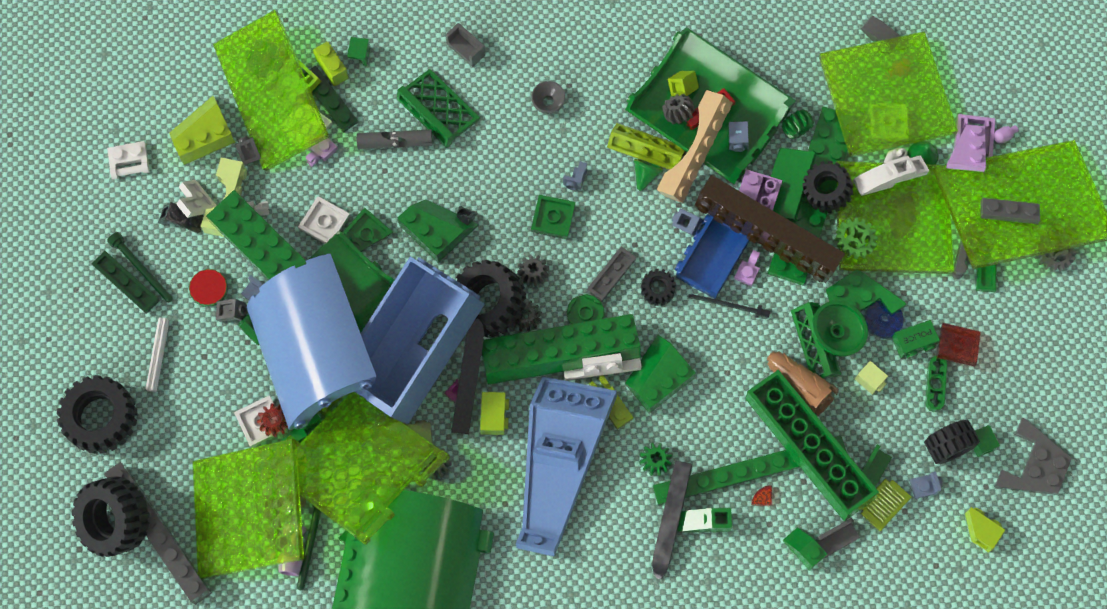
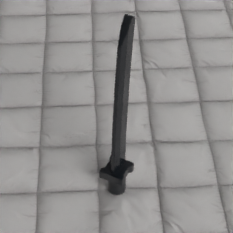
M689 294L688 296L691 299L755 313L756 318H759V316L769 318L771 312L770 310L763 309L762 305H758L757 309L694 294Z

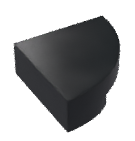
M459 206L457 211L458 219L464 224L469 225L475 219L476 213Z

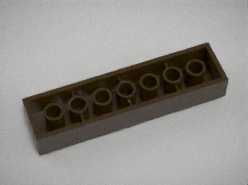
M713 175L709 177L695 203L700 212L708 213L717 222L730 226V229L736 233L745 234L749 241L757 242L766 251L779 255L781 260L787 263L791 262L796 265L798 270L811 274L818 282L827 283L845 255L844 252Z

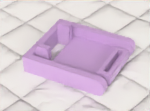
M958 114L956 117L954 148L968 122L984 124L987 161L991 162L993 158L995 118Z

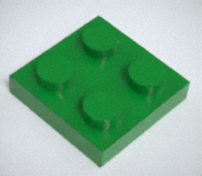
M539 195L531 232L568 239L576 202Z

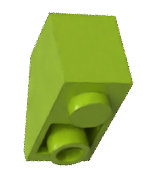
M970 507L965 512L971 541L985 551L990 552L994 549L1005 529L1001 527L1002 525L998 521L990 520L984 516L985 513L982 510Z

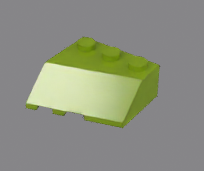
M214 96L209 98L169 132L184 165L235 143Z

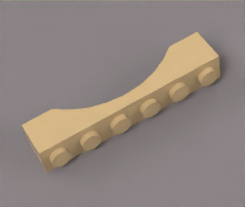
M706 90L698 106L699 126L695 140L683 159L664 174L657 188V191L665 197L683 203L688 195L689 189L696 179L697 173L702 163H704L706 155L713 145L733 104L724 95Z

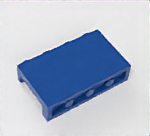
M707 214L702 223L704 227L702 230H697L693 238L695 240L692 246L688 245L684 253L686 255L685 259L678 262L675 270L677 271V279L716 299L748 245L749 240L745 234L732 231L730 226L717 222L713 216Z

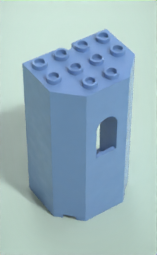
M410 256L361 332L364 345L376 374V379L372 387L365 390L359 389L354 392L364 397L390 417L409 424L485 305L479 300L481 296L420 257L415 260ZM439 315H445L448 318V322L430 350H426L419 345V342L434 319Z

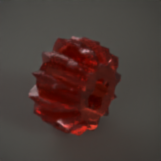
M271 403L270 409L263 406L265 412H258V416L261 419L257 420V424L261 425L260 431H265L266 436L273 433V436L277 437L278 431L284 434L283 427L288 428L281 405L279 404L275 408V405ZM273 417H276V418H277V420H275L276 423H273V424H272L270 420L273 421L272 418H273Z

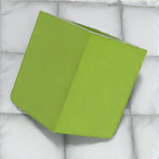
M679 71L668 78L671 96H676V94L688 96L699 88L695 71Z

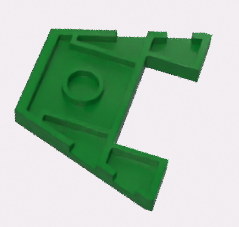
M856 269L826 289L829 302L844 301L853 305L860 312L881 300L891 315L906 307V303L859 269Z

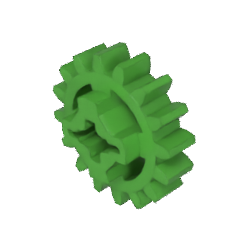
M855 217L852 222L849 218L846 223L842 222L840 228L836 231L838 235H836L835 240L839 241L836 247H842V252L848 253L847 258L851 255H854L856 260L859 255L865 258L867 254L870 255L872 253V249L877 245L875 241L878 237L873 236L876 229L871 230L872 224L866 225L865 219L858 222V218ZM847 230L848 236L844 238L845 231ZM868 239V244L865 247V240Z

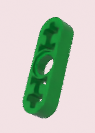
M939 355L931 358L927 369L925 405L931 412H938L945 404L947 361ZM936 361H939V365H942L938 369V374H934L936 372V366L933 364ZM938 379L941 382V388H934L931 385V380ZM938 393L936 401L940 402V404L935 407L930 401L934 399V394Z

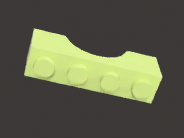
M221 158L216 176L219 182L226 186L224 199L233 190L241 196V184L246 179L247 169L241 161ZM215 207L206 209L201 224L202 230L207 234L224 237L206 217Z

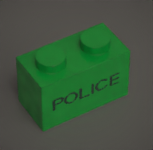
M931 320L897 331L892 336L900 358L907 356V359L917 356L920 351L925 350V352L934 350L940 341Z

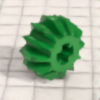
M801 109L786 117L781 127L788 138L795 139L809 132L814 126V121L807 110Z
M651 443V449L645 446V452L640 453V457L643 459L639 461V464L645 465L643 467L644 472L650 469V476L653 475L654 471H656L657 476H661V470L667 473L668 468L666 466H672V462L669 460L673 456L672 454H666L669 451L668 447L663 450L661 449L662 443H659L658 448L655 447L654 443ZM659 457L657 463H654L651 458Z

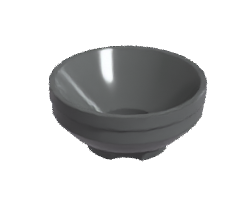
M541 82L532 91V103L541 113H556L564 105L565 92L556 82ZM547 97L554 100V103L550 106H546L543 103V100Z

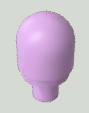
M1016 125L1012 127L1004 126L996 130L994 133L995 142L1003 144L1011 140L1014 134L1019 131Z

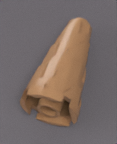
M773 351L767 358L769 369L773 373L779 370L810 409L818 416L833 402L834 398L831 394L834 392L837 395L839 389L834 384H830L802 364H798L785 353Z

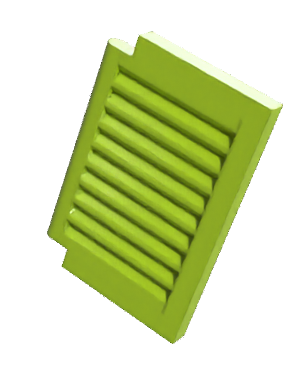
M884 479L876 488L879 491L876 499L862 509L861 515L879 531L912 498L894 480L889 482L887 479Z

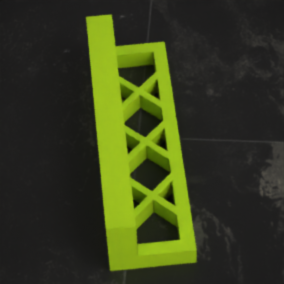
M616 123L611 131L607 145L609 149L667 169H672L677 165L685 153L682 148L671 141Z

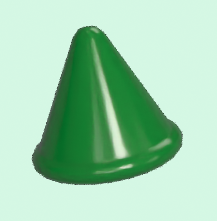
M919 141L912 144L908 149L907 156L913 158L921 155L928 169L933 168L938 162V151L929 142Z
M640 159L633 160L636 185L639 191L644 190L663 172V169L655 164Z

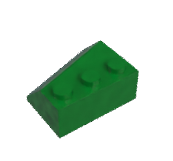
M427 199L410 205L397 217L399 226L437 263L479 226V224L473 221L469 225L464 224L458 219L456 213Z
M658 334L641 359V370L633 371L625 385L646 411L651 413L694 380L696 372L676 348Z

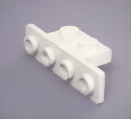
M621 353L582 359L583 368L564 371L565 380L638 371L642 368L641 360L638 358L622 361Z

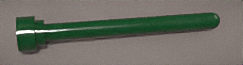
M119 232L113 233L107 239L108 244L112 248L119 249L166 302H172V296L124 244V237Z
M316 494L312 496L311 503H313L312 507H314L297 583V589L300 591L305 588L321 511L324 509V506H327L328 497Z

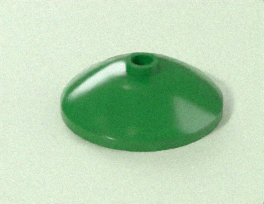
M830 301L823 304L813 316V335L817 343L828 353L847 357L857 353L865 345L868 337L867 323L861 312L853 305L844 301Z

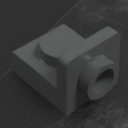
M247 135L237 139L238 143L235 146L244 165L261 159L253 137L249 138Z
M237 299L217 301V321H241L246 317V303Z

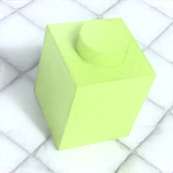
M870 361L859 372L855 380L873 395L876 390L880 392L887 385L885 380L888 376Z

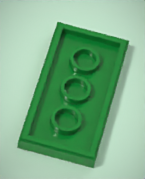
M780 147L771 177L782 180L773 211L789 221L796 222L805 194L803 189V183H805L804 176H808L807 171L809 169L812 170L816 153Z

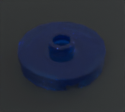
M877 301L867 310L865 321L872 335L887 339L892 338L895 332L901 330L904 317L901 310L891 315L881 301ZM882 316H886L888 321H883Z

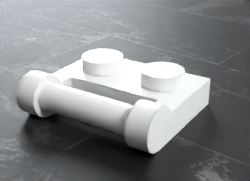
M145 141L107 148L112 180L118 179L119 176L134 173H150ZM142 162L141 165L117 169V166Z

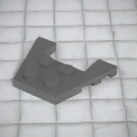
M1022 418L1015 435L1034 443L1021 478L1001 470L994 487L1057 495L1072 458L1027 419Z

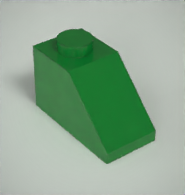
M798 527L782 540L809 571L827 555L811 536Z

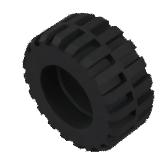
M482 260V264L476 261L472 263V267L466 266L463 269L464 272L456 276L457 282L476 294L489 284L498 283L500 287V298L497 305L491 311L485 314H478L476 317L483 324L484 337H496L499 335L498 332L501 334L508 332L507 328H513L516 325L515 321L517 318L520 320L522 317L521 310H525L526 303L523 300L526 299V292L523 291L525 288L523 282L520 281L517 274L497 261Z
M94 375L93 379L87 376L83 378L81 383L78 381L74 382V387L71 390L69 388L65 390V398L61 397L59 400L61 408H57V415L60 417L57 419L58 426L62 428V434L79 449L94 454L96 451L100 454L107 453V449L113 451L117 449V444L121 443L123 445L126 442L125 437L127 435L131 436L134 432L131 428L137 424L135 416L138 415V412L134 406L136 403L130 393L118 381H114L107 376L102 378L100 375ZM109 399L114 405V413L110 422L105 427L95 431H88L83 428L81 416L85 407L94 400Z
M114 476L93 481L80 489L77 494L78 498L74 500V509H72L74 520L72 523L73 527L75 526L76 536L80 537V542L84 547H88L87 550L98 556L111 557L133 550L142 543V540L147 535L146 530L149 529L150 524L148 522L150 518V512L147 511L148 503L144 500L142 491H138V486L133 482L130 483V480ZM107 504L113 511L115 528L111 526L108 520Z

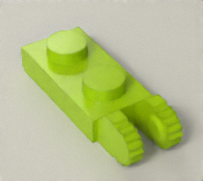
M604 375L599 377V381L605 389L614 390ZM593 381L588 383L589 386L597 387ZM618 394L609 414V419L617 430L634 419Z

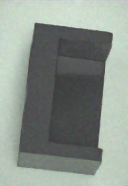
M457 23L446 34L447 45L472 67L485 56V46L461 24Z

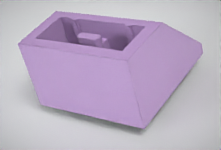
M746 169L739 191L773 211L782 180Z

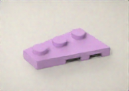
M966 124L946 168L985 171V126Z

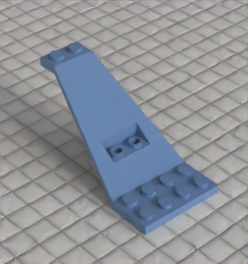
M542 376L530 403L523 525L516 541V548L555 556L603 429L616 400L617 391Z

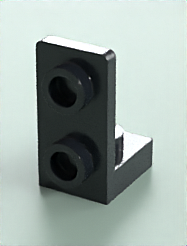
M170 202L163 206L158 223L164 226L173 223L192 232L200 233L204 215L187 218L177 204Z

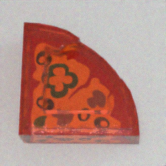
M772 485L759 489L753 496L751 505L771 506Z

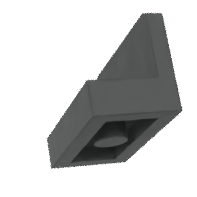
M852 518L816 538L815 541L827 553L825 558L860 538L852 525L854 522Z

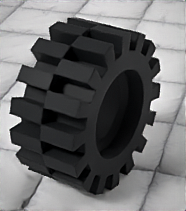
M655 269L654 272L651 270L649 274H645L641 284L642 296L644 295L645 301L648 300L651 305L655 303V306H658L660 303L662 306L665 305V302H670L671 298L674 297L676 282H674V277L670 276V272L665 273L664 269L662 271ZM655 281L663 282L666 286L665 291L660 294L654 293L651 289L652 283Z

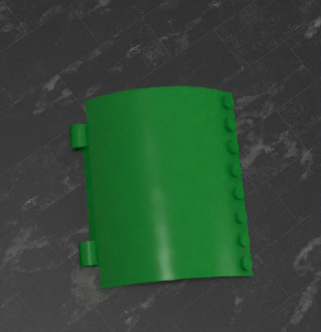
M358 486L332 609H470L480 552L491 553L494 538L493 532L480 530L483 509L426 493L386 487Z

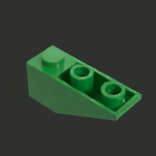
M731 508L682 511L677 533L730 532L732 529Z

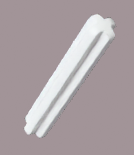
M167 318L158 319L146 383V390L148 392H156L158 388L169 327V320Z

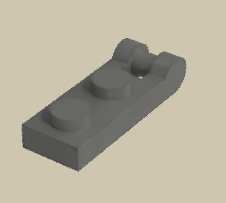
M967 224L963 230L952 269V277L955 279L962 278L967 270L965 260L968 261L971 255L969 246L970 243L973 244L976 233L973 232L975 225Z

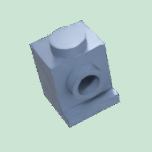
M680 208L673 215L672 226L695 236L703 223V219ZM689 219L688 226H685V221Z

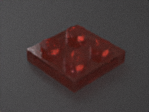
M942 323L937 358L975 367L978 360L981 332Z

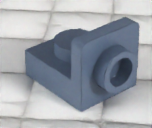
M580 161L579 166L574 168L572 177L564 175L563 185L570 190L582 189L587 173V163Z
M936 471L929 475L909 480L915 499L938 494L943 487L941 477L937 476Z

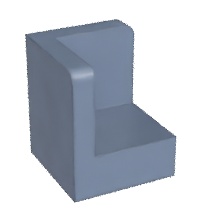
M252 275L248 277L250 283L241 293L248 300L251 299L253 294L257 295L260 292L259 288L263 285Z

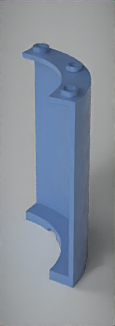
M331 253L306 260V265L296 268L294 265L264 283L259 288L260 292L257 295L253 294L248 302L247 310L289 430L294 428L298 430L306 427L319 410L328 407L336 399L359 389L365 390L373 386L376 374Z

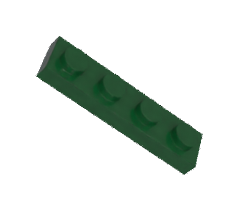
M316 66L311 68L310 71L322 81L312 93L344 133L358 123L357 118ZM305 72L301 77L304 79L309 74Z
M106 251L91 263L93 267L145 314L160 301Z

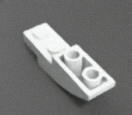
M921 155L913 158L905 156L875 167L854 178L853 182L860 195L863 196L892 188L898 182L927 175L929 169Z

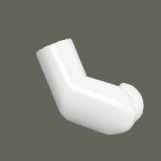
M905 148L889 150L883 164L907 156V150Z

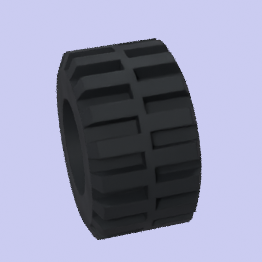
M824 161L820 162L821 165L819 166L817 164L813 165L814 169L807 171L808 176H804L805 183H803L804 193L809 204L815 210L819 209L822 213L825 210L828 213H832V210L838 212L840 207L845 208L847 206L846 202L850 203V195H853L854 192L852 189L853 183L847 170L837 162L834 165L833 161H828V164H825ZM829 180L838 182V187L832 193L821 194L818 192L822 183Z
M960 420L949 424L928 436L924 441L935 464H943L971 451L980 443L969 420Z

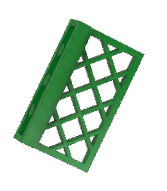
M431 69L427 70L406 87L402 86L397 90V100L427 129H432V134L446 148L452 145L454 139L480 120V117ZM430 76L435 83L434 85L424 84V79ZM412 88H421V95H414L410 90ZM423 89H434V96L423 95ZM436 90H444L447 93V97L436 96ZM423 100H433V107L424 106ZM436 101H447L446 108H437ZM449 102H457L460 105L459 109L449 108ZM435 112L446 113V120L438 119L435 116ZM448 113L459 114V120H448ZM461 114H469L473 119L461 121ZM448 124L459 125V129L452 133L448 129Z

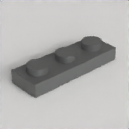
M982 198L981 218L1038 224L1040 221V204Z
M621 246L587 288V292L603 302L634 263L636 256Z

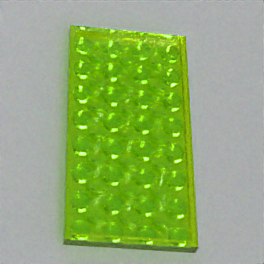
M276 10L213 44L250 138H253L261 158L259 161L263 170L267 171L330 137L279 13Z

